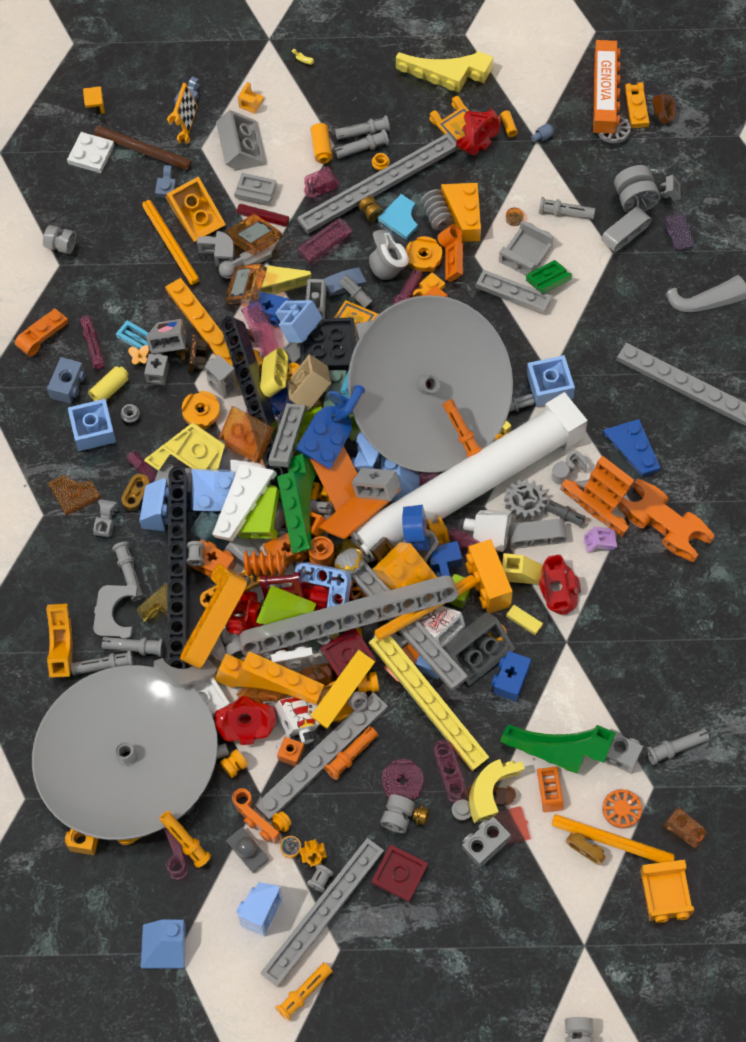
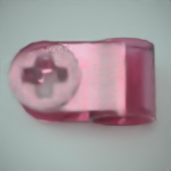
M324 167L304 178V193L307 197L315 198L325 192L334 190L340 182L330 167Z

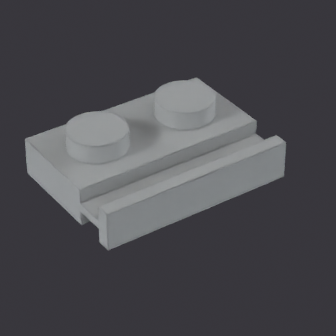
M241 173L234 196L238 199L270 205L277 182L274 179Z

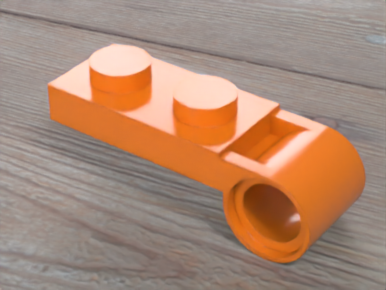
M450 225L438 234L439 243L445 247V280L449 282L463 275L462 232L456 225Z
M53 309L16 338L15 345L28 356L35 355L43 341L68 324V318L57 309Z
M244 788L237 789L233 793L232 800L235 809L244 816L245 819L243 821L251 829L254 827L260 831L259 835L266 842L271 841L276 844L280 840V833L251 809L253 801L250 792ZM241 797L248 798L245 804L237 803Z

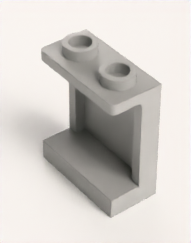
M522 220L520 228L506 248L502 247L500 250L499 262L526 276V274L536 270L553 246L554 236L548 231H543L532 223Z

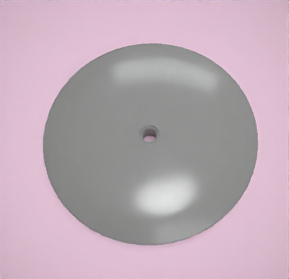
M416 296L397 302L385 309L371 321L360 336L349 366V398L354 391L355 385H361L365 388V393L361 395L352 411L362 434L382 456L401 467L414 471H447L468 458L464 446L458 441V433L445 409L442 407L444 402L450 399L454 400L469 431L474 432V438L482 449L493 443L495 435L500 433L511 406L513 393L512 368L507 350L499 334L478 311L458 300L448 297ZM427 380L431 382L429 389L426 387Z
M127 665L96 672L67 689L53 703L41 721L32 751V771L36 788L47 808L57 819L71 829L86 836L105 840H126L152 834L165 828L163 823L159 821L160 816L164 812L170 811L178 820L197 802L207 787L217 758L218 743L215 723L207 704L191 685L183 688L175 687L154 667ZM131 752L128 756L122 757L124 753Z

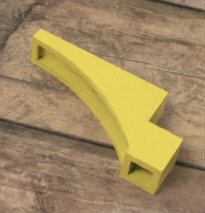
M477 51L475 54L460 58L425 59L399 52L396 56V69L430 81L433 84H438L451 91L460 92L468 77L474 81L485 83L493 69V56Z

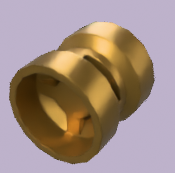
M373 196L365 197L358 206L366 214V218L370 222L377 220L384 211L380 205L376 204Z

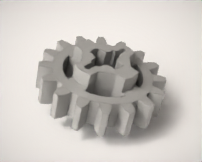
M525 479L524 483L517 480V485L511 483L510 489H506L504 502L507 503L505 508L512 511L511 515L515 513L516 519L522 516L524 521H526L527 517L534 520L535 514L541 516V511H545V504H547L546 491H541V484L535 486L534 480L532 483H528V479Z

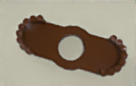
M472 785L467 787L466 797L468 801ZM494 786L493 788L497 795L494 800L496 805H509L516 798L515 789L510 786L506 788Z

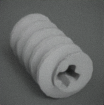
M439 189L427 192L421 199L424 211L435 231H443L454 224L452 214L449 212V208L446 207L447 203L444 201V197L441 195L442 192Z

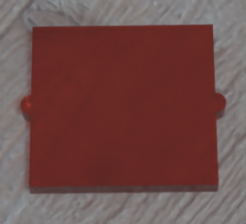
M521 806L499 811L494 817L511 834V840L505 846L531 839L527 828L528 821L524 818ZM492 829L488 831V834L495 838L499 835V832Z

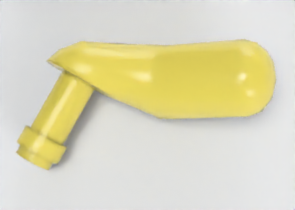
M296 49L292 50L296 55V59L302 63L309 65L314 63L313 58L298 53Z

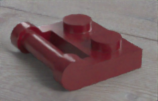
M300 572L284 576H260L264 600L269 592V585L294 583V586L279 589L306 599Z

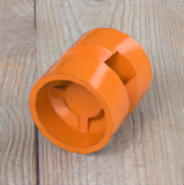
M324 536L313 538V549L308 550L310 563L332 567L335 562L332 541Z

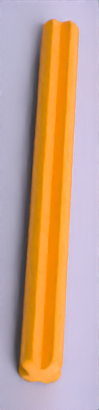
M144 201L142 205L189 283L191 285L198 283V275L152 201Z
M469 575L455 583L458 596L476 586V579L473 575ZM443 604L401 615L376 629L375 636L379 641H382Z
M557 814L554 815L552 820V826L574 834L576 832L580 833L586 838L659 863L674 861L675 855Z

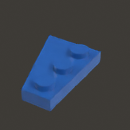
M639 419L603 430L602 434L612 441L614 447L621 451L629 464L641 477L660 471V465Z

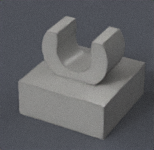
M673 175L667 176L666 182L660 184V187L665 190L660 192V195L663 198L671 197L673 201L680 200V183Z

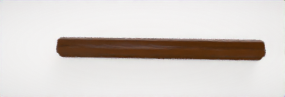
M98 125L94 130L95 135L98 137L112 140L114 143L188 170L191 166L190 159Z

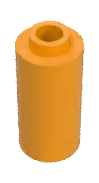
M317 123L310 128L314 158L316 162L325 164L332 159L328 126L324 123Z

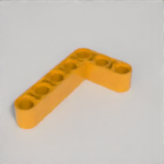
M220 563L215 566L211 574V580L218 587L180 657L182 661L199 669L205 663L247 585V581L240 574Z

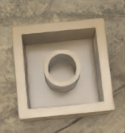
M310 354L287 381L289 399L296 404L305 405L307 411L312 406L315 407L320 396L323 392L326 393L331 386L328 366Z

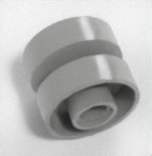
M636 165L626 168L614 179V185L620 196L622 207L627 213L635 207H639L645 212L654 207L660 200V194L654 183L651 170L647 166Z

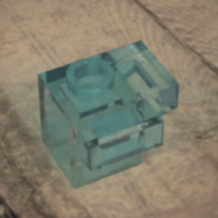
M202 511L190 532L205 542H213L215 537L212 534L219 515L213 511Z

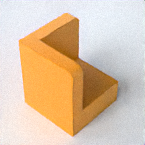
M249 82L245 84L238 95L239 108L255 114L264 100V96L252 92L251 83Z
M101 86L84 88L85 107L100 106L101 114H105Z

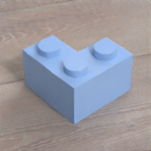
M312 300L285 301L275 312L280 320L279 327L288 342H304L322 319Z

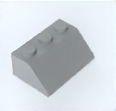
M229 110L216 121L225 165L242 170L266 164L256 120Z

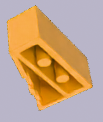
M478 183L441 184V195L447 203L446 207L449 208V212L452 214L454 225L458 226L462 232V242L480 241L481 223Z

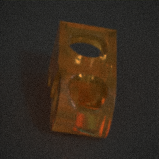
M679 807L673 811L663 825L667 830L673 831L693 847H698L707 835V831Z

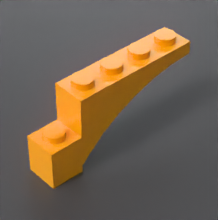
M250 651L244 661L225 654L215 677V681L230 688L252 687L276 691L316 705L324 687L322 683Z

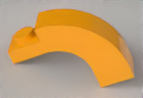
M68 604L47 605L50 647L47 658L49 678L69 677L71 674L73 639Z

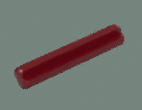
M239 204L237 207V214L282 226H287L289 223V216L244 204Z

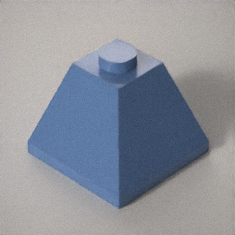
M159 920L143 925L141 969H184L186 924L184 920Z

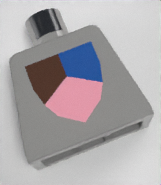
M182 319L158 322L146 336L151 354L186 348L187 334Z

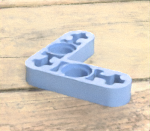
M309 562L301 563L296 567L295 572L301 573L302 581L330 587L327 608L339 605L335 602V595L337 593L343 598L341 604L349 602L351 575L348 571ZM302 569H305L309 572H313V574L305 575V573L302 572ZM321 570L327 573L325 581H322L319 577ZM341 576V578L344 579V582L341 583V581L337 579L333 580V577Z

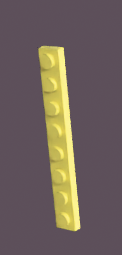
M391 635L382 641H379L377 637L373 638L369 642L370 646L468 767L474 771L488 760L489 756Z

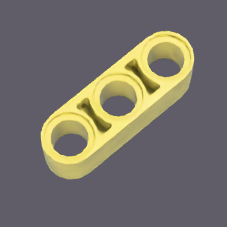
M280 347L263 358L260 388L267 397H272L286 387L289 359L285 350Z

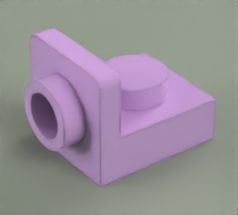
M594 526L584 535L586 551L592 552L596 548L606 550L617 548L615 530Z

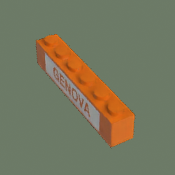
M596 40L593 133L615 134V127L619 126L620 115H616V113H619L620 102H617V99L620 97V88H617L620 84V75H617V72H620V61H617V59H620V48H617V41Z

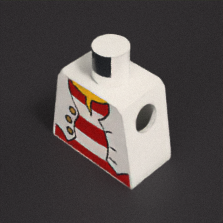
M296 697L279 700L274 707L288 736L299 735L301 742L304 744L314 741L311 732L315 731L320 724L310 716L317 708V703L314 705Z

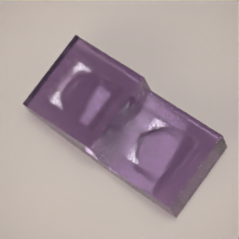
M682 212L664 217L668 233L672 236L675 251L695 245L688 223Z

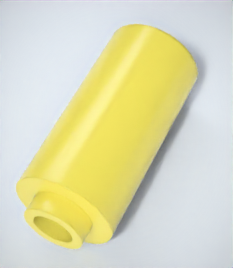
M115 366L88 391V394L94 401L102 399L107 401L129 380L127 377L129 375L123 367Z

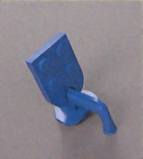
M355 385L349 399L338 392H328L327 397L335 406L324 407L315 414L295 450L329 470L350 435L352 425L349 415L353 414L352 411L361 395L365 393V388L361 385Z

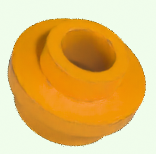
M378 153L372 159V166L376 170L381 171L390 165V160L384 153Z
M284 812L272 815V824L276 830L282 832L289 830L291 821Z

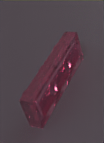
M338 218L297 248V252L308 263H311L349 236L351 229L341 218Z
M259 301L242 308L241 312L262 358H264L279 347Z

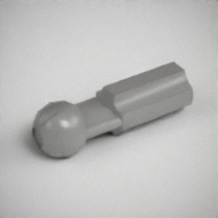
M262 243L241 253L240 258L234 261H223L219 266L220 275L223 278L229 279L235 276L238 269L244 267L251 268L271 258L272 253L266 243Z

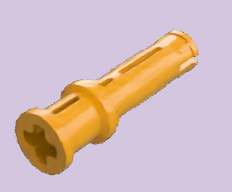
M170 811L164 812L160 816L159 821L163 823L182 845L183 853L191 857L197 868L206 864L211 854L204 851L199 845L200 841L192 838Z
M323 962L296 991L288 993L289 996L281 1005L275 1006L278 1013L285 1020L290 1021V1016L299 1007L302 1008L304 1006V1001L333 972L332 969ZM317 976H319V978L307 989V987L312 983V981ZM291 1003H293V1005L287 1010L286 1008H287Z

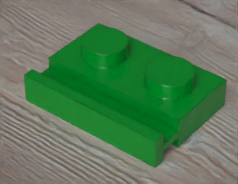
M556 260L526 274V281L536 290L539 289L542 295L572 279V273H568L567 269Z

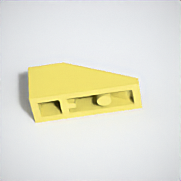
M275 266L258 267L255 270H251L256 291L269 294H277L307 286V280L311 279L310 271Z

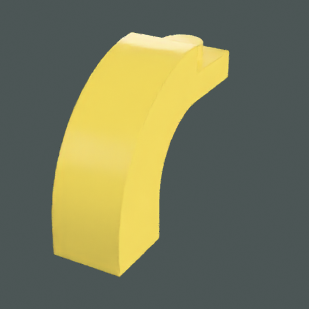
M499 759L489 764L478 775L472 784L469 794V808L474 824L496 816L498 809L493 798L494 785L498 781L520 775L525 770L522 761L518 763L510 761L502 765Z

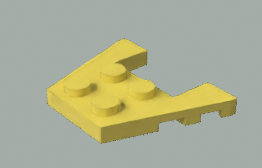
M191 423L149 455L144 461L159 471L171 454L192 469H219L225 444L196 424Z

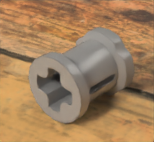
M200 541L188 542L189 558L187 559V564L190 566L204 565L202 556L205 544Z
M318 864L316 865L317 870L312 879L308 880L307 884L316 891L323 893L325 891V884L334 873L327 867Z

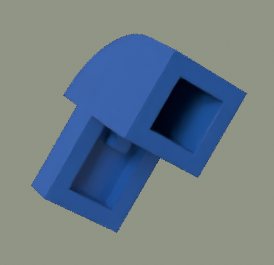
M423 504L403 507L402 513L405 543H411L417 552L430 550V543L426 532L427 518Z
M458 541L440 545L431 555L430 569L436 572L437 577L450 576L449 569L462 567V556Z

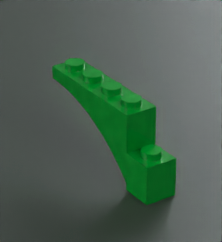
M304 454L292 457L288 467L289 473L277 476L292 554L313 549L309 508L311 490L317 473L310 459Z
M508 724L500 742L577 774L585 756L595 761L605 762L616 732L596 725L593 729L578 733L544 734L523 730Z

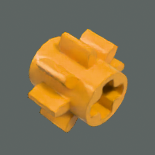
M316 839L308 842L305 841L304 848H300L302 863L307 862L310 867L318 864L321 865L322 858L327 857L324 843L319 844Z

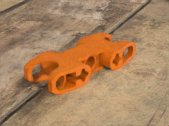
M636 479L633 488L642 497V500L632 502L623 498L617 505L628 520L637 527L643 529L647 524H650L665 535L662 540L663 545L675 555L688 561L694 562L698 556L696 550L689 544L691 539H700L706 543H711L714 540L715 535L700 518L691 512H686L683 517L665 505L669 499L663 491L643 480Z

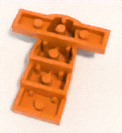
M601 456L597 461L596 468L591 472L590 480L584 487V492L575 481L565 479L561 484L560 490L578 503L591 516L604 523L610 529H614L615 533L621 537L627 532L629 528L627 522L619 516H614L611 512L627 494L634 479L604 456Z

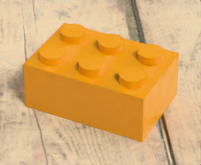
M489 539L468 546L467 562L465 565L469 574L472 573L476 579L474 589L479 591L481 595L479 597L481 607L483 609L486 608L488 614L511 607L512 589L492 540Z
M399 542L373 568V571L390 590L437 578L411 543Z

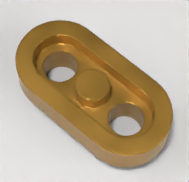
M136 474L131 478L121 498L123 507L126 510L135 511L140 508L143 502L145 485L150 484L146 475ZM143 484V487H137L138 485ZM130 501H135V503L129 504Z
M570 833L565 841L572 849L597 865L603 863L606 856L603 854L605 851L600 846L591 845L580 833Z

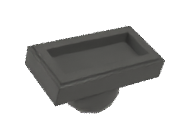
M243 827L226 840V843L252 873L269 861L266 854Z

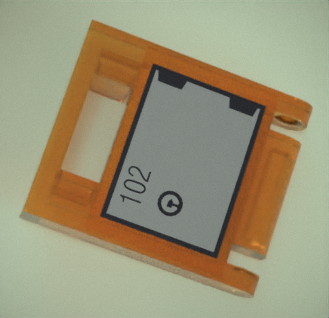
M255 214L226 230V234L235 244L253 256L257 254V250L261 252L277 242V239L283 238L281 231Z
M262 264L235 266L234 270L236 273L232 274L227 290V295L229 296L225 297L224 301L229 304L257 302L266 276L267 267ZM255 275L254 280H253V283H252L251 290H249V289H250V286H251V282H252L253 276Z

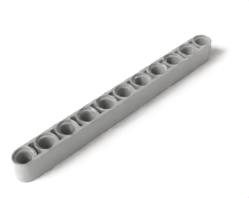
M446 575L245 630L239 636L241 650L245 656H247L249 651L257 655L448 603L457 598L458 591L452 577Z

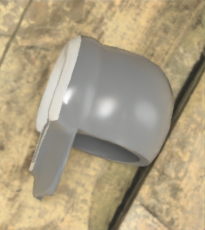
M377 230L373 233L377 249L370 254L369 264L373 273L379 279L390 280L396 277L408 265L409 258L405 248L395 242L389 231Z

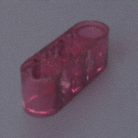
M439 740L434 745V759L447 798L452 802H456L464 798L465 783L451 743L447 740ZM446 749L448 753L446 755H440L438 753V750ZM446 768H452L455 772L452 774H446L444 770ZM452 787H459L461 792L455 794L450 789Z

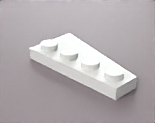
M239 464L212 535L215 538L233 541L246 522V516L251 510L253 511L259 496L265 493L268 488L267 484L271 479L275 478L277 473L270 469Z

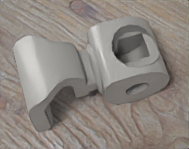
M572 450L566 457V463L559 461L553 466V482L562 484L565 479H568L569 471L575 470L573 461L578 463L584 473L586 472L587 460L581 452Z
M99 499L101 517H96L93 533L97 536L110 538L114 529L111 511H119V505L115 501Z

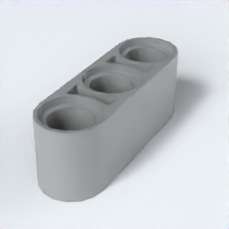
M635 207L607 229L602 235L601 241L614 252H617L645 230L651 223L652 218L639 207Z
M563 519L515 523L509 527V538L512 548L554 545L568 540Z

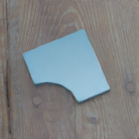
M400 194L378 217V221L407 240L418 229V224L412 218L415 203Z

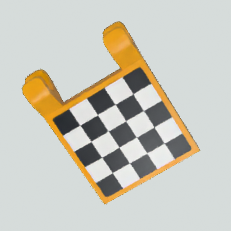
M186 83L182 84L174 111L167 118L169 125H172V122L175 121L176 125H181L183 129L177 136L179 144H181L183 139H185L186 144L190 143L189 132L198 108Z

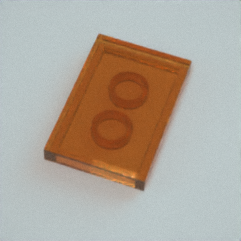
M231 406L218 440L226 442V446L260 464L274 427L235 406Z

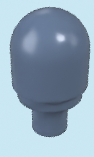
M550 124L540 126L535 131V134L531 136V140L533 142L547 140L554 134L553 126Z

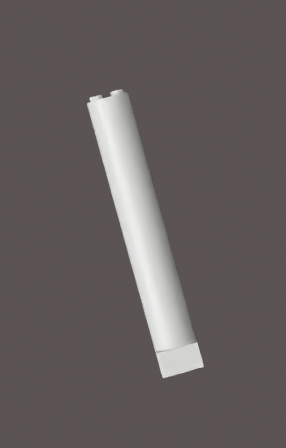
M565 392L545 404L544 412L484 447L477 454L466 458L379 511L362 527L351 534L350 542L352 546L359 548L363 552L366 564L375 561V557L369 550L382 537H386L393 547L404 540L402 527L403 507L423 504L426 518L430 519L432 524H434L438 520V515L441 519L447 517L559 447L563 446L567 450L583 440L588 420Z

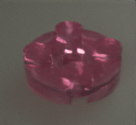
M395 760L383 771L382 786L388 797L390 795H399L412 800L418 797L423 788V773L411 760ZM405 776V779L409 781L405 785H401L400 782H397V779Z

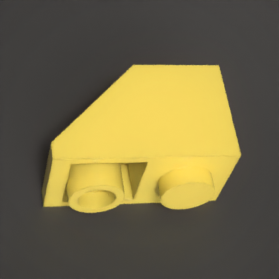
M504 553L502 567L508 582L539 585V579L542 575V564L524 555Z

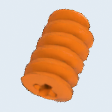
M247 551L244 552V570L248 576H251L253 571L256 576H259L261 571L263 575H268L269 571L272 576H275L277 571L280 576L284 575L287 563L285 551L283 556H280L279 551H276L275 556H272L271 551H268L267 556H264L263 551H260L259 556L256 555L255 551H252L251 556L248 555Z

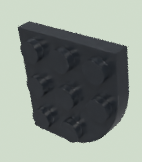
M354 317L330 318L320 321L317 327L307 336V339L300 343V364L310 354L327 365L328 370L349 369L356 346Z

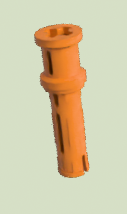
M450 399L444 402L442 407L445 409L459 435L458 441L464 446L467 452L466 456L470 457L480 452L482 447L477 444L474 432L469 431L454 400Z
M369 726L344 752H338L336 758L329 765L326 764L324 766L328 775L334 780H338L339 775L346 768L352 766V761L378 737V733Z

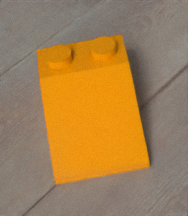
M199 176L166 194V200L193 242H196L198 237H204L226 225Z

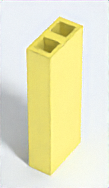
M515 605L506 614L507 618L534 635L543 626L542 622Z

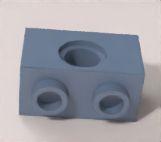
M60 357L47 387L50 398L72 403L73 398H76L78 395L79 384L84 381L86 375L81 362Z

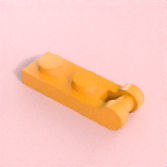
M643 82L637 83V85L625 84L624 89L631 128L649 127Z

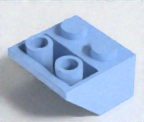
M162 478L145 485L139 520L142 529L165 531L166 524H168L169 486L167 479Z

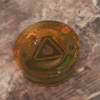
M510 208L506 212L505 220L511 226H519L521 221L524 220V213L519 208Z

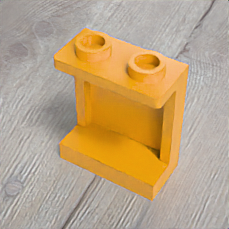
M685 860L642 865L640 872L650 921L655 920L656 923H663L669 921L668 918L676 917L677 920L689 919L694 913V906L691 905L685 875Z

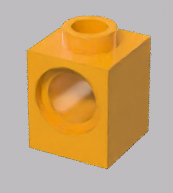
M73 829L70 832L67 831L65 844H67L69 851L95 855L98 838L86 836ZM79 837H86V840L82 844L76 843V840Z

